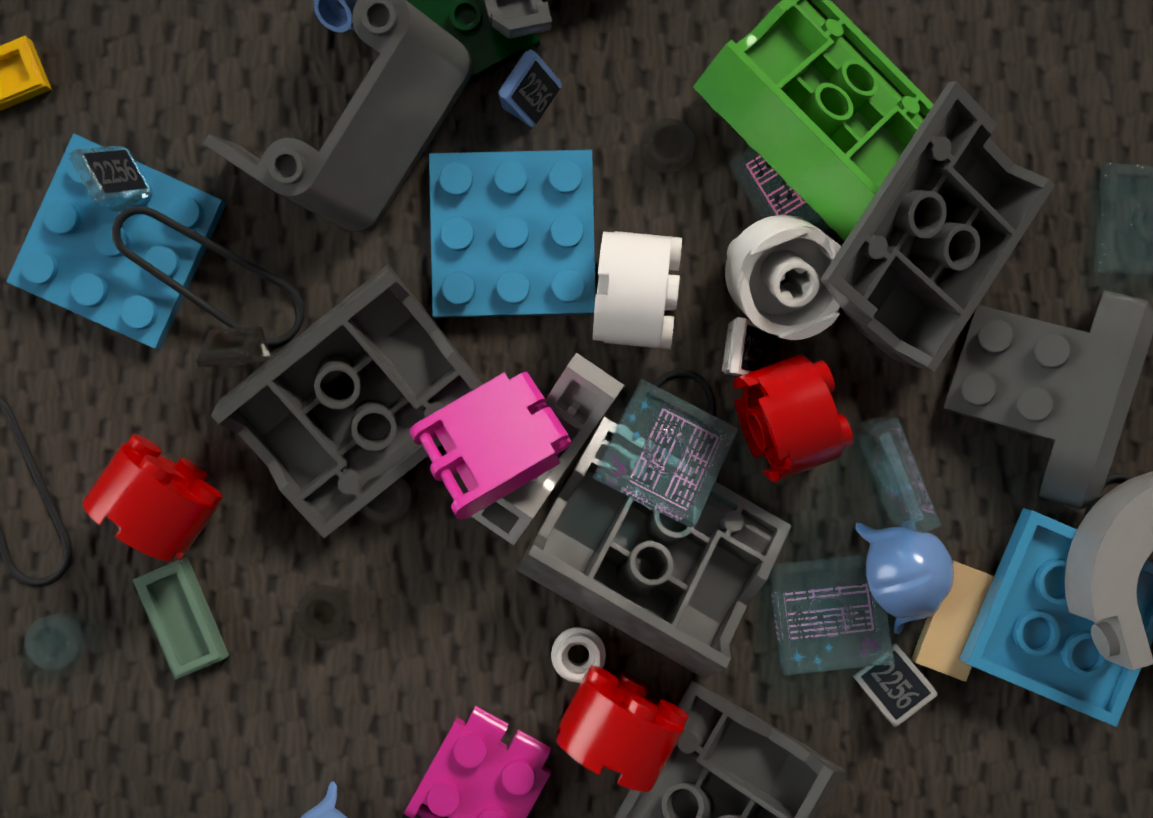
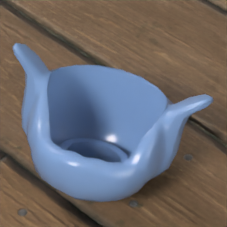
M856 523V531L870 543L866 560V577L869 589L875 601L887 613L897 617L894 624V633L900 634L906 622L933 616L950 593L954 579L952 558L941 540L931 533L905 527L872 529L862 523Z

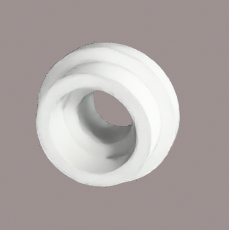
M572 627L563 631L554 641L551 652L552 663L557 673L564 679L581 683L591 665L600 668L604 666L606 658L605 647L601 638L594 631L585 627ZM574 645H583L588 649L589 657L583 663H574L568 657L569 649Z

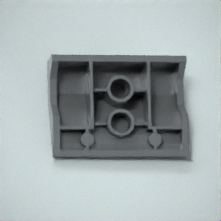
M955 81L947 83L820 279L857 330L893 360L931 372L936 371L1055 187L1050 179L1014 164L989 138L998 124Z
M387 264L220 398L211 416L219 425L236 432L267 465L281 493L316 531L325 538L428 456L423 445L416 444L410 435V429L414 424L480 387L483 383L420 302ZM438 437L433 439L437 448L442 445Z
M603 417L539 526L516 570L705 679L727 669L731 660L730 642L747 605L767 581L792 525L702 474L694 491L698 496L693 494L690 500L691 504L688 505L685 512L628 484V480L640 457V451L643 450L647 441L642 438L640 439V437L634 440L633 433ZM648 442L644 452L648 453L652 444ZM653 446L650 455H654L656 446ZM658 449L657 454H661L662 450ZM666 452L663 453L658 464L660 468L666 458ZM643 453L642 458L645 459L647 455ZM671 455L668 456L661 472L665 477L659 476L652 494L663 498L680 460ZM609 457H615L617 459L615 461L617 462L616 466L614 465L613 467H611L612 461L609 459ZM648 457L647 461L650 462L652 458ZM654 459L652 464L656 465L658 460ZM640 460L633 475L634 478L637 477L644 461ZM681 462L678 468L679 472L682 471L685 463ZM622 463L623 469L626 471L625 475L619 474L620 478L615 479L614 476L608 474L612 470L618 471V467ZM645 463L638 480L642 481L645 469L649 466L648 463ZM686 465L685 470L683 472V474L687 475V472L690 468L688 465ZM694 468L691 469V471H690L688 477H690V475L694 474V471H695ZM652 471L646 475L644 483L649 480ZM699 471L696 472V478L692 481L691 484H696V481L700 475ZM654 473L651 484L646 491L650 492L658 474ZM674 477V480L664 500H669L670 495L678 480L677 478ZM679 481L673 495H678V489L682 486L683 481ZM685 483L684 487L687 488L689 484ZM642 484L641 488L645 489L646 485ZM686 490L680 493V498H683ZM687 492L684 500L688 501L691 492ZM678 499L675 505L679 507L681 500ZM683 501L681 508L684 509L687 503Z
M692 680L678 704V707L683 709L689 715V718L660 777L649 792L630 789L614 818H820L846 771L805 744Z

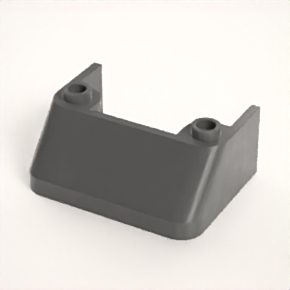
M357 0L352 13L354 30L364 43L380 54L320 151L301 140L282 138L273 142L260 159L239 144L210 134L207 135L203 144L274 192L345 230L363 232L375 227L389 209L469 82L473 70L471 56L464 45L407 0Z

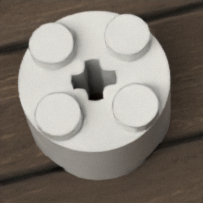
M775 215L761 219L746 228L728 246L725 278L730 296L751 322L767 333L788 340H800L819 334L831 326L840 315L837 312L840 305L820 279L841 246L829 235L801 217ZM788 272V282L781 284L780 282L785 279V273Z
M603 231L598 267V288L595 298L593 340L604 341V343L671 349L674 316H664V311H673L677 307L680 275H670L668 272L669 270L679 271L682 238Z

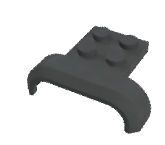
M1104 290L1090 333L978 305L969 327L944 409L962 416L1055 442L1039 497L1079 510L1090 506L1100 500L1153 336V308L1148 300Z

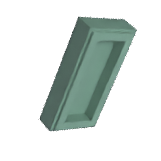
M188 557L133 579L175 680L229 656Z

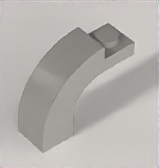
M576 353L545 401L548 407H551L572 441L568 448L556 454L560 464L471 517L512 545H515L624 385Z
M1153 471L1121 483L1106 493L1091 508L1075 533L1065 568V593L1069 613L1094 621L1095 624L1091 627V635L1099 653L1106 660L1132 671L1153 665L1152 653L1137 602V583L1140 571L1147 558L1153 552Z

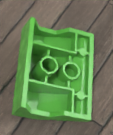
M782 0L751 33L737 44L733 40L725 44L694 84L693 88L786 181L789 187L795 190L824 219L825 223L845 241L923 122L924 118L919 114V111L926 117L934 104L831 0H811L829 18L828 20H825L806 0ZM844 34V35H845V36H846V37H847V38H848V39H849V40L899 89V91H900L905 97H902V96H901V95H900V94H899V93H898V92H897V91H896V90H895V89H894V88H893V87H892V86L842 37V35Z

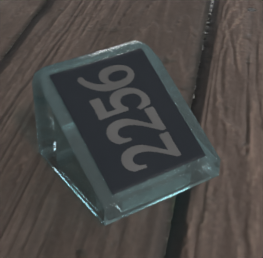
M123 146L76 149L69 153V159L92 200L100 206L119 213L151 193V189L131 153Z

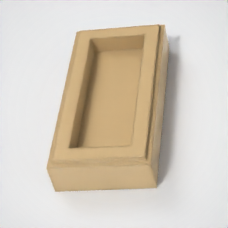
M952 560L954 579L951 591L943 600L937 612L926 619L911 660L966 682L972 666L959 660L994 576Z

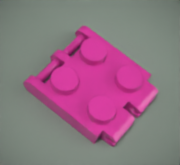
M504 372L417 422L410 429V435L414 442L423 445L432 461L430 471L435 480L443 481L454 501L451 509L457 519L469 518L559 465L560 461L556 454L572 444L568 433L551 407H548L545 398L528 372L520 373L510 380ZM436 437L439 438L447 452L444 456L441 455L433 441ZM459 473L469 492L463 494L454 475Z
M475 706L467 722L458 717L456 718L403 814L410 818H414L415 815L421 818H445L444 816L448 818H527L551 775V769L544 766L551 747L520 730H517L509 746L501 742V739L508 728V723Z

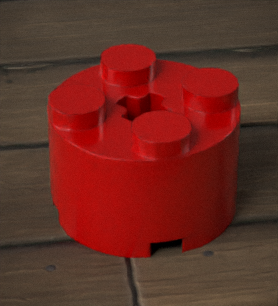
M796 355L734 379L733 388H742L743 397L734 400V405L749 450L754 458L762 455L765 456L771 467L762 470V472L772 482L781 481L840 458L843 448L853 445L852 429L845 416L838 414L830 394L835 390L834 378L823 360L812 363L805 356Z
M132 434L127 443H123L84 498L82 502L83 508L99 525L106 516L120 528L114 537L126 545L159 560L171 562L176 555L180 561L220 505L223 495L213 486L204 482L208 477V473L196 464L183 457H180L175 464L160 455L162 450L156 444L143 436Z
M591 665L559 723L555 733L559 734L556 741L568 755L594 773L600 775L603 767L611 771L621 773L616 784L636 791L649 792L660 777L682 735L689 715L673 703L665 700L657 702L647 696L650 686L646 682L626 672H621L619 678H617L610 672Z

